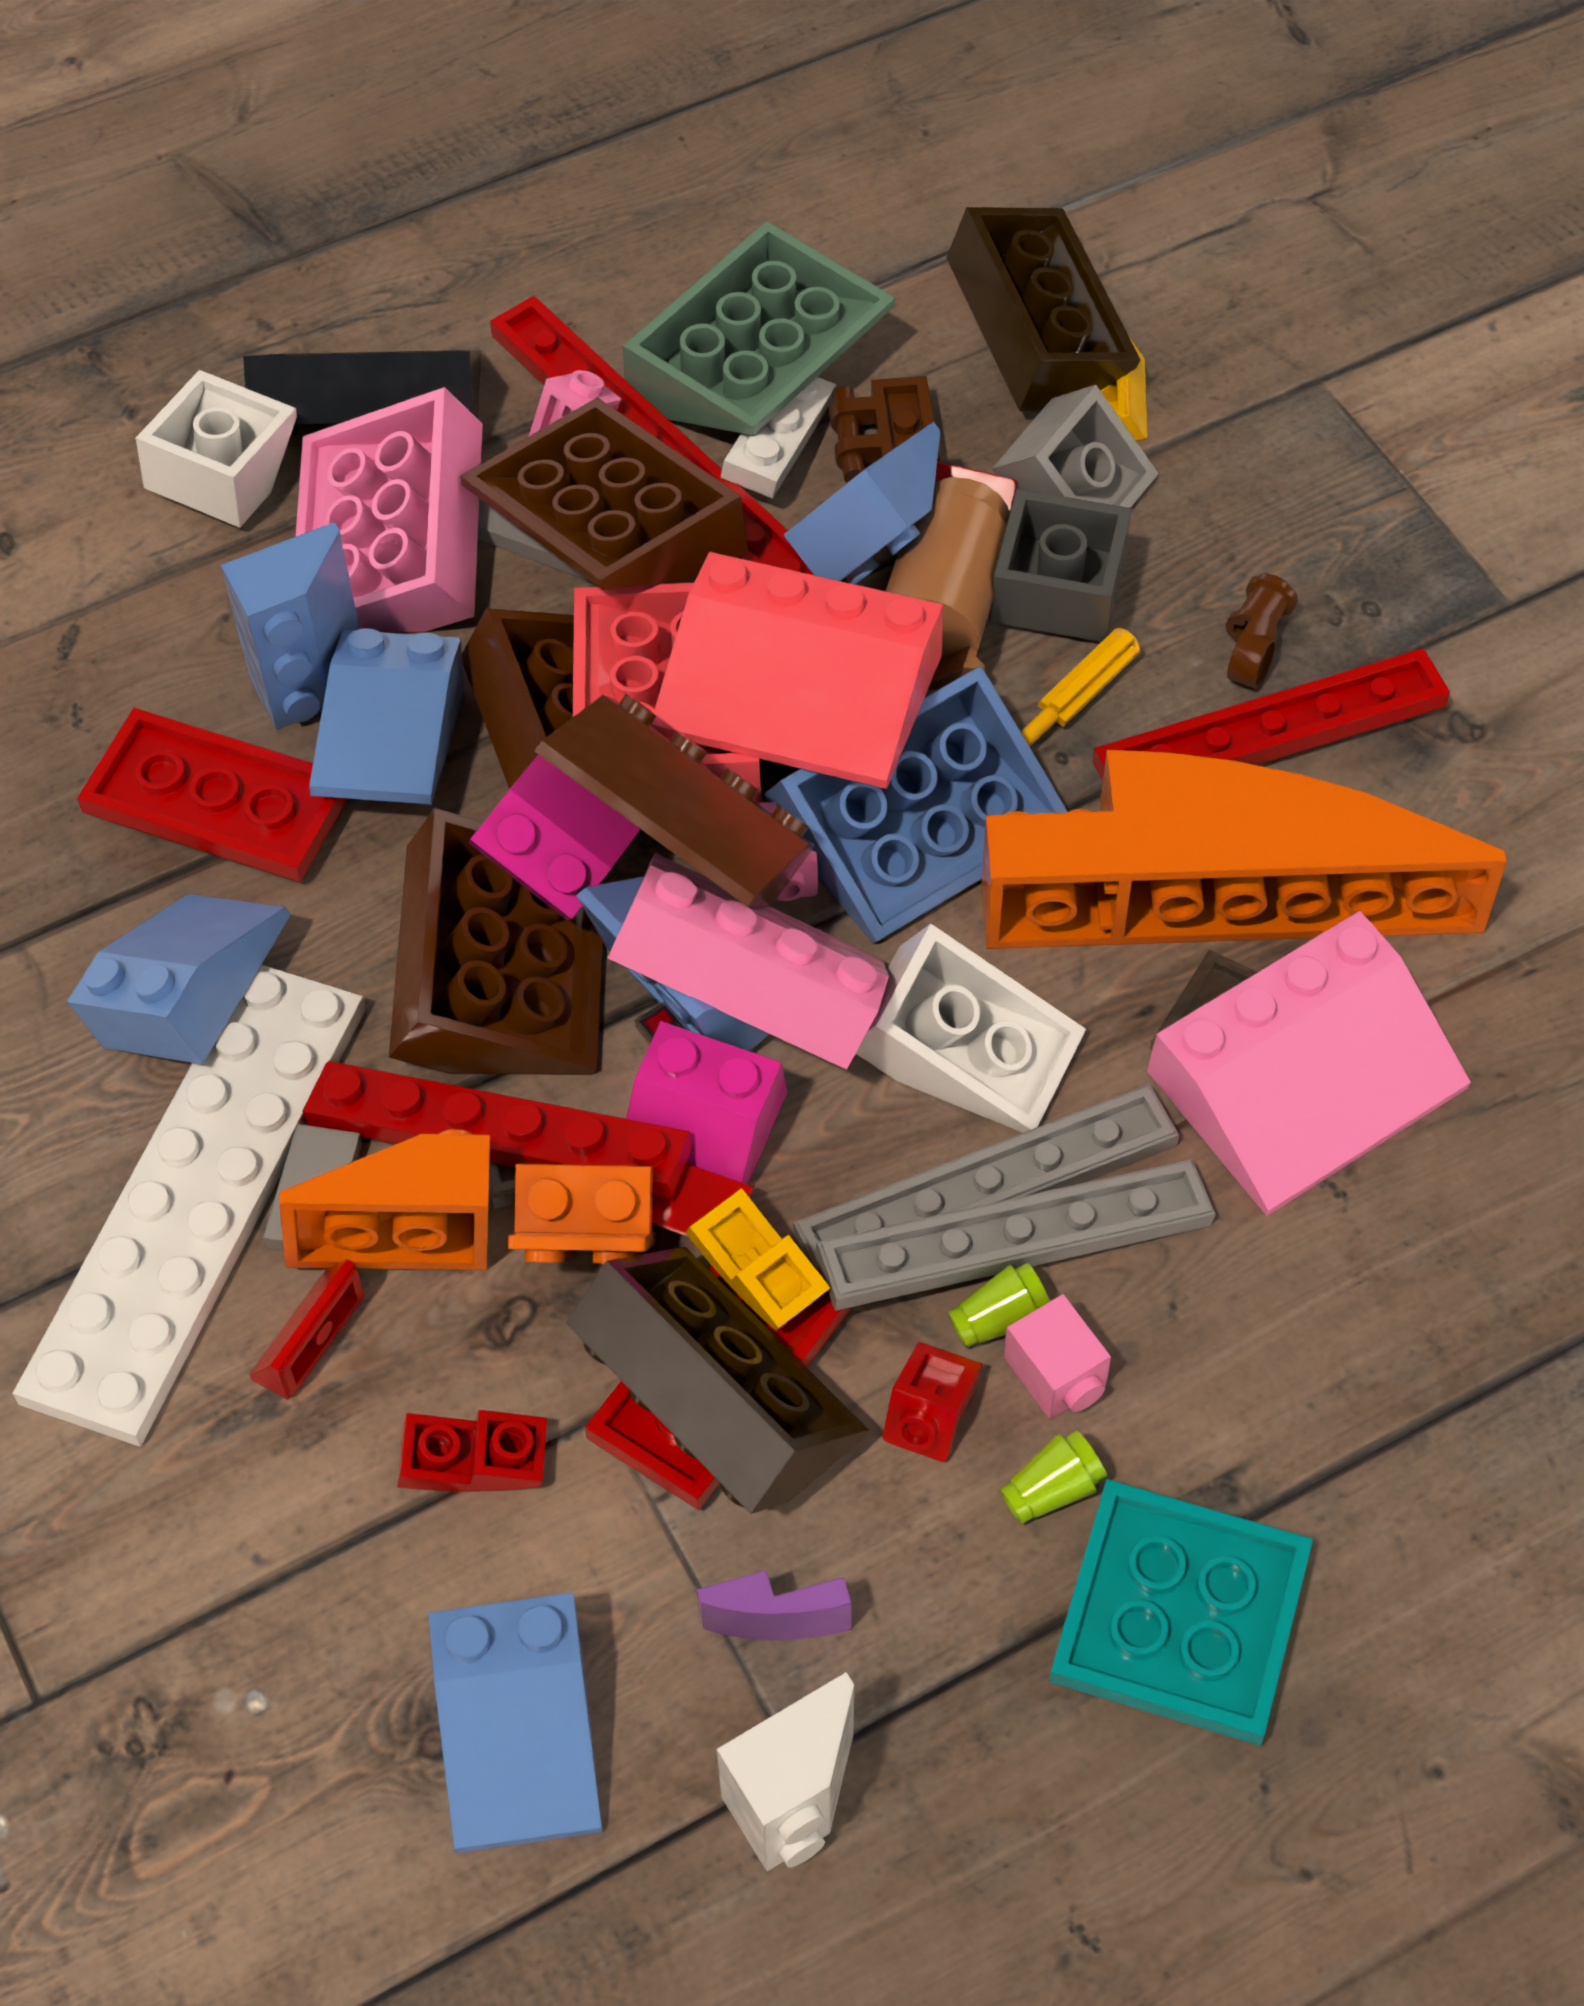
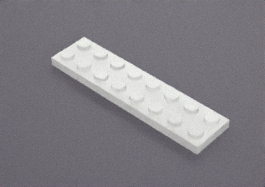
M260 966L204 1063H192L14 1389L12 1394L18 1405L139 1447L142 1446L283 1172L297 1124L307 1125L302 1110L325 1064L328 1061L340 1062L366 1011L363 996L271 967Z

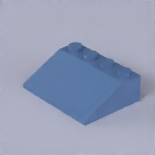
M982 666L977 667L924 698L887 789L800 769L779 781L762 795L765 802H776V807L778 805L784 807L809 826L803 836L815 844L812 851L817 853L818 879L873 944L982 879L986 815H1004L1013 811H1022L1028 814L1068 812Z

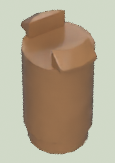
M949 477L935 482L932 510L914 524L921 534L899 550L886 592L943 604L942 657L928 690L937 691L979 666H982L983 670L985 668V665L976 655L994 598L993 577L1010 514L1008 505L998 492L985 483L969 478Z

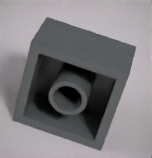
M1016 489L993 577L994 598L991 608V622L1102 642L1108 636L1127 555L1132 508Z

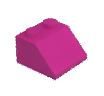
M538 754L471 837L468 844L561 917L569 921L582 907L576 895L586 887L600 884L640 831V828Z
M660 1021L635 1076L626 1119L690 1131L693 1148L687 1160L688 1164L748 1184L787 1095L782 1062Z

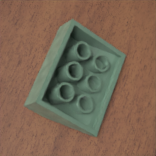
M766 220L623 345L624 377L630 385L669 420L753 436L895 306L896 298Z

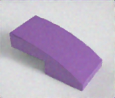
M766 1570L697 1589L699 1616L703 1629L723 1635L747 1639L791 1640L826 1636L852 1630V1602L844 1577L777 1596L773 1594Z

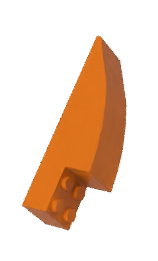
M1107 750L1100 810L1098 812L1076 809L1067 813L1028 814L1022 811H1013L1004 815H986L981 880L986 949L1306 939L1319 936L1358 911L1364 914L1382 936L1484 933L1507 859L1505 850L1367 792L1302 774L1238 761L1176 753Z

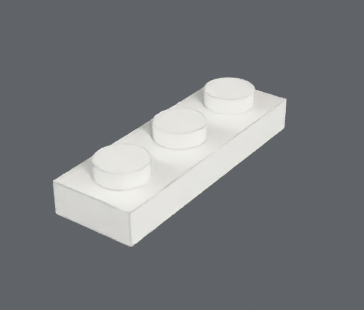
M817 377L756 434L752 436L741 433L724 460L720 478L773 499L830 406L836 384Z

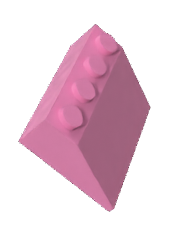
M445 387L303 436L296 536L333 522L336 523L340 530L360 629L369 628L379 632H426L474 617L479 498L462 486L460 476L481 464L483 423Z
M657 853L654 854L607 957L616 963L689 997H694L717 1008V1010L846 1070L879 1011L889 978L883 959L770 906L747 907L706 876Z
M1358 911L1157 1033L1147 1069L1153 1080L1266 1216H1269L1464 1092L1471 1084L1470 1079L1403 959L1361 911Z

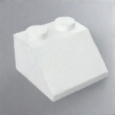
M198 370L136 437L143 487L240 528L272 491L297 418L296 408Z
M846 1672L717 1748L721 1797L767 1872L782 1862H785L787 1867H794L810 1859L824 1846L825 1841L823 1837L830 1834L854 1731V1683Z

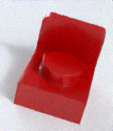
M918 1342L892 1388L882 1435L883 1440L889 1444L934 1460L946 1461L952 1450L957 1424L978 1385L982 1363Z

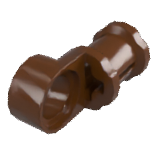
M1268 573L1251 578L1246 588L1247 598L1240 610L1233 611L1225 624L1228 635L1236 642L1228 665L1227 678L1256 690L1263 683L1271 666L1278 637L1277 627L1283 616L1293 612L1298 602L1297 593L1290 587L1287 581Z

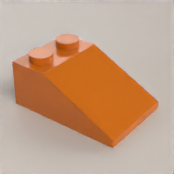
M458 1129L446 1130L439 1134H420L280 1191L279 1205L285 1268H331L348 1259L356 1264L357 1269L487 1270L490 1135H473L468 1131Z

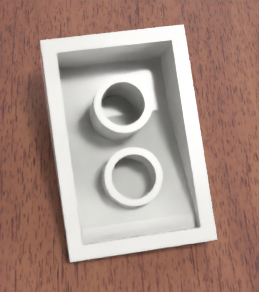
M929 924L900 945L887 968L889 978L879 1011L856 1054L897 1082L1024 1133L1038 1127L1086 1029L934 925Z

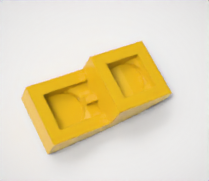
M742 1188L690 1226L685 1233L730 1287L776 1331L831 1288L789 1234L782 1239Z

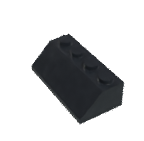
M481 350L259 354L243 356L245 388L296 408L297 418L291 435H297V424H319L320 431L443 387L478 419Z

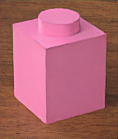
M1064 1294L1011 1324L1006 1329L1004 1359L1050 1420L1068 1409L1073 1413L1080 1412L1091 1406L1102 1396L1107 1383L1111 1356Z

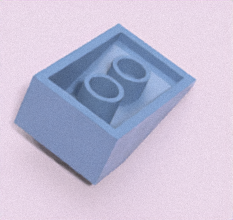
M934 422L864 469L784 534L813 575L837 581L845 578L848 583L856 584L880 566L873 556L886 546L890 553L894 555L921 534L914 524L932 510L940 440V430Z
M369 628L342 630L329 667L309 785L310 796L432 805L465 697L461 638L442 637L433 633H419L415 635L386 633Z
M187 894L98 951L67 1000V1003L103 1048L203 1064L291 914L283 906Z
M574 1593L428 1612L435 1693L455 1853L602 1833L581 1632Z

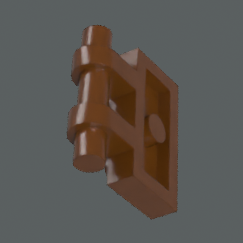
M927 375L871 380V397L855 398L854 390L848 386H841L833 391V404L830 407L829 416L832 429L838 433L839 441L835 444L834 452L836 464L843 470L844 481L848 483L861 473L868 463L876 462L934 422ZM875 424L876 434L860 435V428L863 425ZM939 450L937 462H940Z

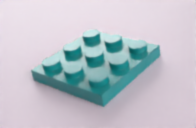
M1106 1479L1051 1668L1049 1682L1261 1746L1313 1539Z

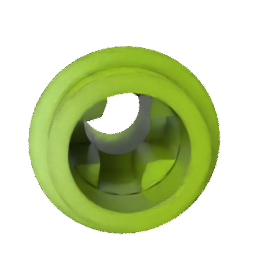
M1028 1262L1016 1269L1009 1264L959 1303L958 1307L948 1311L947 1314L965 1348H968L977 1342L979 1344L1005 1336L1008 1326L1049 1303L1050 1299L1039 1277Z
M1075 1430L1064 1438L1060 1434H1056L1009 1480L1008 1484L999 1489V1493L1011 1513L1023 1525L1032 1518H1038L1097 1493L1095 1485L1105 1479L1107 1473L1090 1444L1078 1430Z

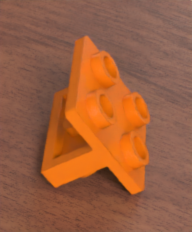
M516 1164L514 1233L508 1235V1249H525V1261L539 1263L566 1262V1258L573 1257V1250L593 1251V1263L605 1264L607 1260L640 1255V1252L648 1250L656 1241V1230H652L653 1166Z

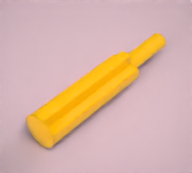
M1115 628L1038 702V707L1042 711L1020 731L1029 747L1056 722L1064 727L1140 654V645L1129 631L1123 628Z

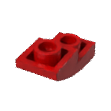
M478 1410L475 1421L406 1413L402 1429L397 1488L481 1492L541 1487L543 1482L547 1418Z

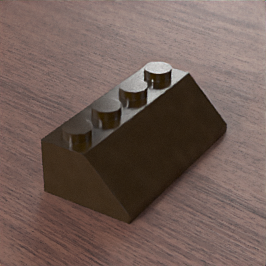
M966 207L946 259L1019 411H1041L1052 398L1089 386L1097 385L1102 390L1137 368L1140 358L1063 208Z
M686 1247L607 1260L566 1322L583 1340L587 1353L596 1361L607 1365L629 1388L631 1398L639 1406L652 1412L674 1434L678 1447L690 1457L699 1460L721 1483L724 1494L733 1503L745 1508L750 1514L790 1502L858 1444L869 1431Z

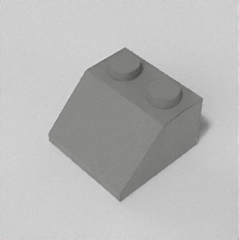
M1097 385L1052 398L992 468L995 475L1015 479L1018 483L1017 489L1128 508L1132 507L1159 474Z

